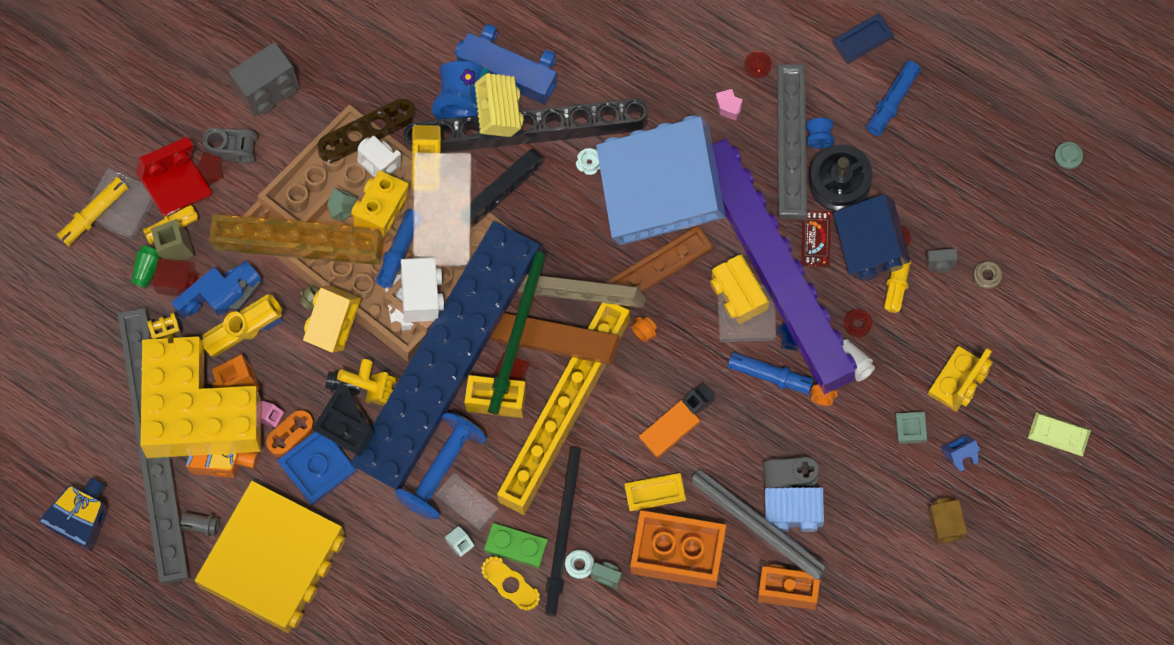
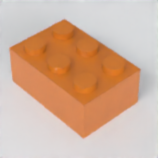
M640 510L630 565L631 574L717 588L726 525Z

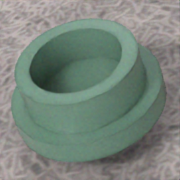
M1073 142L1060 144L1055 152L1057 164L1064 169L1078 167L1083 159L1082 149Z

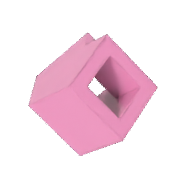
M733 89L716 93V103L720 115L737 120L742 108L743 99L735 97Z
M262 401L261 423L270 428H276L284 412L274 404Z

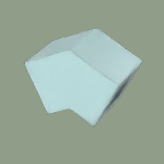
M459 526L445 537L446 542L460 557L474 547L468 535Z

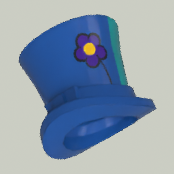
M467 61L448 62L439 67L441 92L433 102V115L438 120L478 116L476 87L474 85L475 82L489 73L488 69L480 64Z

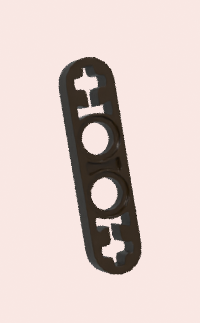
M397 99L324 135L318 141L319 157L325 162H336L358 151V146L365 138L375 136L380 140L406 127L414 120V105L407 99ZM397 110L407 111V115L397 114ZM381 119L386 123V126L383 129L376 130L371 126V122ZM352 131H357L362 135V138L359 141L352 142L346 136ZM325 146L335 147V151L326 150Z

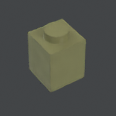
M177 219L151 228L156 251L168 266L194 257L189 233Z

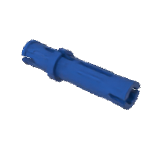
M913 61L905 62L886 96L877 103L876 111L866 125L868 132L875 136H881L891 118L897 115L899 104L921 72L918 64Z
M412 209L405 211L389 251L384 253L382 259L384 262L375 279L379 286L392 288L399 269H401V259L405 258L406 252L422 220V215Z
M734 351L728 364V369L730 370L732 369L778 385L780 389L788 388L809 396L814 382V378L790 371L791 368L784 367L783 369Z

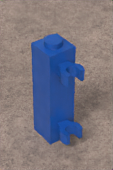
M488 23L484 27L480 38L468 33L464 41H459L455 50L457 61L480 64L486 67L490 74L514 76L516 87L519 88L521 95L543 105L547 104L558 83L557 72L552 70L556 62L554 58L555 53L546 49L538 64L493 44L498 36V33H496L497 27Z

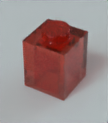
M158 259L152 285L157 294L179 297L198 281V275L195 273L191 263Z

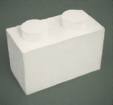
M435 258L401 259L404 322L434 321L438 318L439 310H444L443 293H437V285H442L441 268H436Z

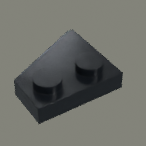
M341 382L312 428L316 433L359 457L375 433L350 390Z

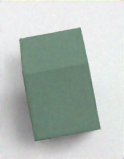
M334 188L327 203L331 219L345 221L351 217L353 205L357 198L346 190Z

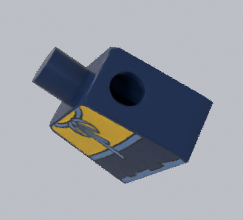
M90 478L83 491L71 485L67 486L39 521L45 528L92 552L108 513L107 506L98 500L105 485Z

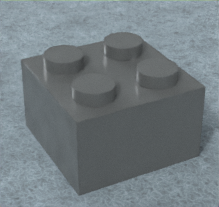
M275 42L229 71L236 93L254 117L259 114L268 113L274 107V104L282 99L292 97L297 89L300 88L293 66Z

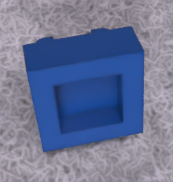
M966 434L941 447L945 457L961 472L965 470L962 464L964 458L969 457L971 463L975 465L979 462L978 451L980 449L977 442Z

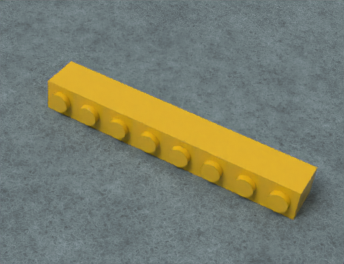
M602 303L587 330L618 335L621 339L630 322V311L619 305ZM571 358L497 494L499 503L522 515L526 514L606 364Z

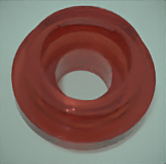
M861 309L852 310L846 315L844 320L845 330L853 337L866 336L871 331L873 325L869 313ZM859 320L863 323V327L856 328L853 322Z

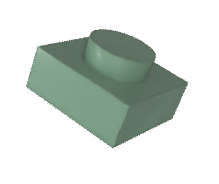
M925 412L896 414L898 444L927 442Z
M603 562L602 565L594 563L591 571V580L618 590L622 582V573L618 572V567L610 563Z

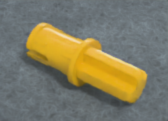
M188 206L169 217L165 216V219L148 228H144L143 232L146 234L149 243L153 245L154 239L151 228L175 219L185 227L197 221L198 214L193 206Z
M911 262L904 264L902 269L891 272V277L886 282L888 291L884 309L888 312L898 313L901 309L904 291L908 289L909 285L907 277Z

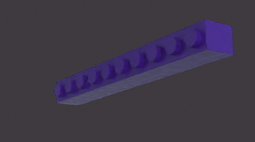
M727 139L713 144L725 215L823 394L825 395L854 381L857 364L850 353H845L842 347L844 341L839 331H833L830 326V315L824 306H819L816 300L818 295L813 284L806 283L803 277L805 271L798 259L794 261L791 256L792 248L788 239L785 236L781 238L777 230L779 229L777 219L773 213L768 214L765 206L767 204L761 191H755L752 185L754 180L749 169H743L739 162L741 161V156L735 145L731 147Z

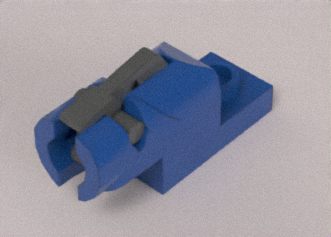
M246 261L226 272V277H223L213 267L171 302V304L182 319L187 315L195 314L201 308L203 302L219 316L226 313L229 309L239 311L261 287L263 281Z

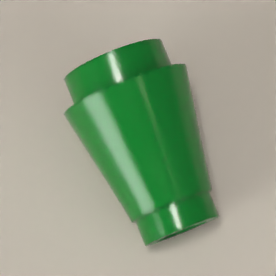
M142 245L140 251H137L130 283L147 288V285L163 262L156 249Z

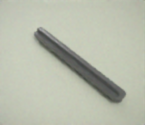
M698 470L694 473L691 481L692 484L810 576L820 580L826 574V565L703 470Z

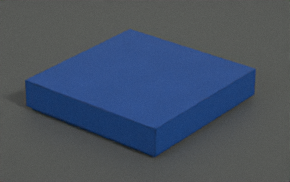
M316 432L277 460L278 464L311 506L357 472L356 468L350 464L351 462L336 443Z

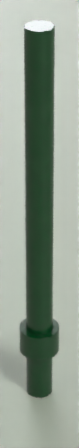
M536 251L498 378H494L491 390L493 394L487 412L494 415L499 414L504 394H508L510 388V374L546 258V254Z

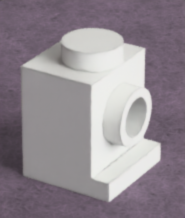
M375 136L367 137L358 146V163L374 178L378 170L391 175L401 167V153L398 150L393 153L391 147L386 142H380Z

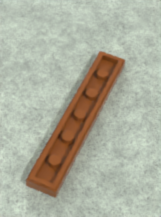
M504 313L489 341L508 344L516 315ZM527 318L519 347L612 365L620 338L618 335Z

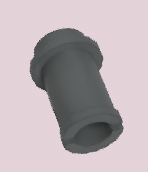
M184 512L181 524H183L181 529L205 533L207 537H210L218 532L219 518H215L212 514L207 517Z

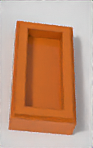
M681 400L639 435V440L656 459H659L699 425L700 420Z

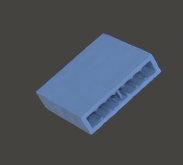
M688 116L682 122L674 124L662 123L656 129L649 131L637 130L632 132L630 136L623 138L611 137L606 139L605 143L596 145L611 237L619 245L726 218L709 124L701 116Z

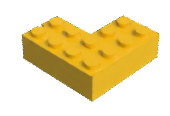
M200 337L174 338V343H170L168 338L142 340L141 448L146 458L261 452V398L257 387L204 389V348Z

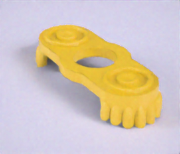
M497 556L487 558L486 562H483L481 569L484 578L498 589L502 597L511 600L524 611L536 608L540 601V594L537 589H533L525 582L520 573L512 571L503 563L502 558L498 559ZM513 577L519 581V589L516 592L507 593L503 589V582L507 578Z

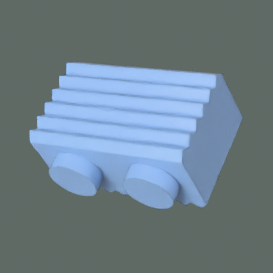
M765 488V519L779 530L787 532L791 527H800L802 532H816L818 527H823V488Z

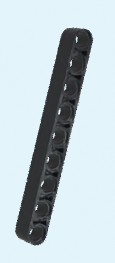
M626 99L519 111L523 115V124H530L533 127L527 131L520 129L511 137L481 134V128L479 127L480 118L478 116L422 121L407 125L403 131V138L406 148L412 152V142L410 139L412 138V128L415 125L440 126L441 133L450 134V137L447 139H441L440 153L631 133L646 128L648 124V108L645 102L640 99ZM633 112L642 114L638 119H633L629 115ZM612 115L615 119L605 122L602 120V117ZM578 118L587 119V122L582 125H578L574 121ZM550 121H558L560 123L555 128L547 126ZM471 129L478 131V133L472 137L465 135V133Z

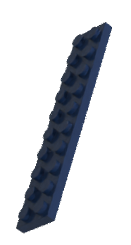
M495 221L492 222L447 298L444 310H440L438 318L434 320L372 426L375 432L362 455L360 457L354 456L350 463L352 466L394 490L402 489L442 421L443 414L449 409L528 274L536 251L541 252L543 247L540 244Z

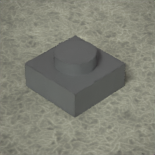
M956 249L928 251L926 257L927 271L934 270L936 273H945L955 268L958 260Z

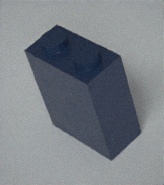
M886 194L833 212L851 276L861 281H869L875 279L877 274L881 272H895L902 269L904 264L911 262L895 202Z

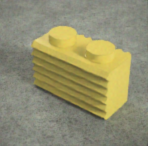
M487 73L475 82L480 133L511 137L518 132L523 124V115L519 112L520 90L516 87L515 77Z

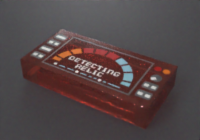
M807 211V219H803L801 264L803 267L829 268L831 212Z

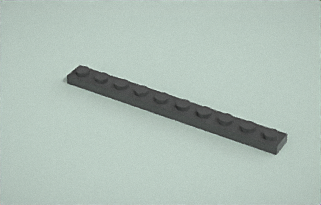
M146 308L118 313L159 583L164 585L189 580L170 457L146 458L141 448L142 340L151 339L147 323L149 321Z

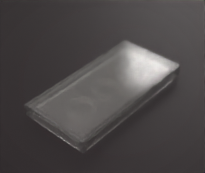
M414 153L413 259L435 258L436 266H467L469 263L470 153Z

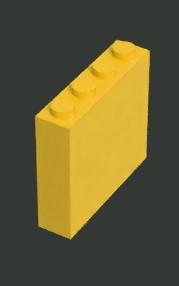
M251 481L194 581L200 588L289 634L292 627L296 629L303 618L301 611L306 602L311 603L318 589L315 586L320 577L324 578L328 574L332 565L329 561L334 552L338 553L342 549L346 540L344 537L345 532L341 526Z

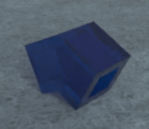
M784 322L777 328V335L782 339L781 348L798 351L799 348Z

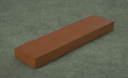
M699 225L607 280L604 284L637 287L643 294L713 251V246Z

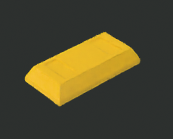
M681 473L624 484L630 512L686 501Z

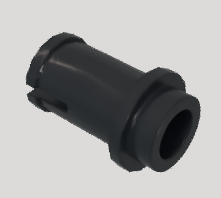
M337 370L334 373L328 372L325 388L330 389V392L334 393V390L337 389L341 382L348 387L352 394H360V387L337 379Z

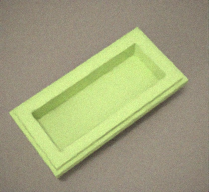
M1036 412L1028 439L1083 457L1091 430Z

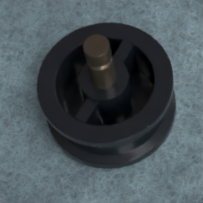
M834 145L824 149L816 156L811 167L810 190L814 199L821 206L831 211H839L865 201L872 181L871 164L860 150L852 146Z

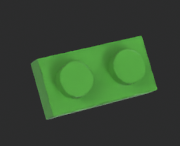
M493 523L484 552L540 569L548 539Z

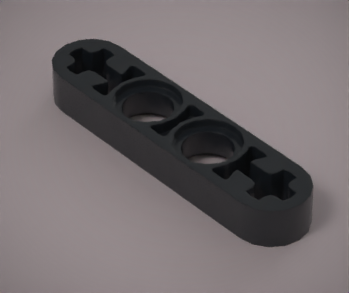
M536 149L529 150L466 205L460 212L458 219L467 228L474 227L542 166L545 158Z

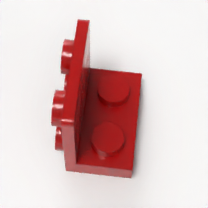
M188 136L139 157L136 174L164 217L210 197L212 193L191 160L193 144Z

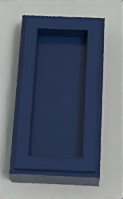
M878 13L833 39L832 44L848 65L891 40L894 34Z

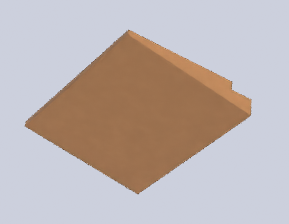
M349 104L257 196L258 201L239 219L240 230L308 284L314 285L319 290L321 287L334 286L360 297L361 301L354 320L408 362L416 353L434 321L411 322L413 327L410 330L401 331L402 326L400 322H390L388 310L389 305L392 307L390 310L391 314L394 313L395 309L404 314L403 303L395 298L397 292L402 288L401 278L392 288H388L387 292L385 288L375 282L384 262L382 260L384 253L389 251L405 211L412 209L422 215V220L404 259L435 258L436 268H441L442 285H437V293H443L444 304L492 222L495 221L509 229L511 228L491 213L474 227L467 228L458 219V216L473 199L441 174L439 190L437 191L414 190L411 188L412 152L390 135L379 141L386 142L391 147L393 153L396 150L401 153V167L392 173L391 176L409 183V196L384 241L355 228L354 216L349 217L345 221L331 219L327 203L334 188L346 190L357 198L356 201H361L365 195L364 188L369 178L374 179L358 163V151L332 163L325 162L319 157L318 141L321 137L364 116ZM371 122V126H372L374 129H376V130H380V129H381V128L378 127L376 124H374L373 122ZM352 131L346 137L350 141L356 142L362 138V135L357 131ZM325 146L326 150L335 151V147ZM399 269L397 275L401 274V269Z

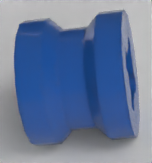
M815 118L807 121L806 130L809 132L807 145L816 149L833 146L835 140L831 131L834 128V122L828 118Z

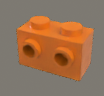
M779 565L762 566L758 602L816 610L820 580L814 579L803 569L793 571L786 570L785 567Z

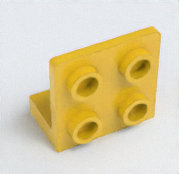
M958 346L929 390L928 395L955 412H958L961 405L967 407L978 386L976 382L982 384L990 371L989 368L993 363L990 360L992 350L987 348L979 359Z

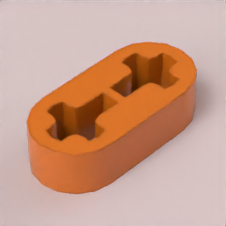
M295 411L268 435L266 440L271 454L281 458L309 437L314 427L311 415L306 411ZM299 419L300 421H304L305 419H307L305 422L307 426L306 429L303 430L299 427L292 433V431L297 427L295 423L296 420ZM289 435L284 441L285 448L282 449L278 446L274 449L276 446L275 439L283 440Z

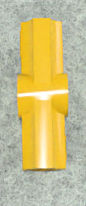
M267 294L240 312L229 313L225 317L224 322L202 335L201 343L203 348L210 356L216 357L244 339H253L260 329L282 316L281 312L283 310L280 303L273 295ZM242 321H243V327H242V329L240 330V325H241V323H242Z

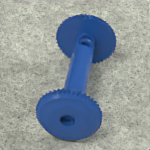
M452 412L444 413L442 419L454 429L453 433L445 442L416 492L411 494L402 489L395 491L396 498L400 503L414 513L429 520L438 519L440 515L428 504V501L463 448L465 441L469 438L482 444L486 442L485 433L478 426Z

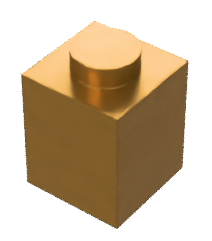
M942 498L934 501V505L930 506L928 514L936 545L964 540L967 530L959 500L951 501L950 498Z

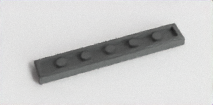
M778 64L779 219H807L805 64Z

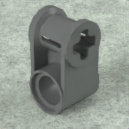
M211 128L204 133L203 144L208 157L213 160L250 164L255 160L253 147L254 142L257 141L258 134L246 129ZM217 140L223 142V144L217 148H213L210 146L212 142Z
M808 457L773 459L763 463L765 488H813L819 479L818 465L813 459ZM803 469H808L810 473L808 478H804Z

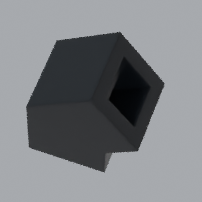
M703 383L698 388L693 389L682 402L693 414L702 412L713 403L715 395Z

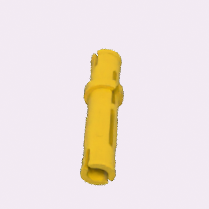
M116 176L80 213L76 212L73 215L74 219L56 235L62 240L68 233H71L64 240L68 247L71 246L85 230L89 231L92 228L91 224L127 191L128 187L123 183L117 190H114L121 183V180Z

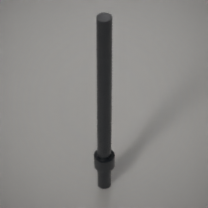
M571 447L569 452L551 577L547 580L545 590L548 593L545 615L555 617L557 614L559 595L563 594L564 587L562 574L581 449Z

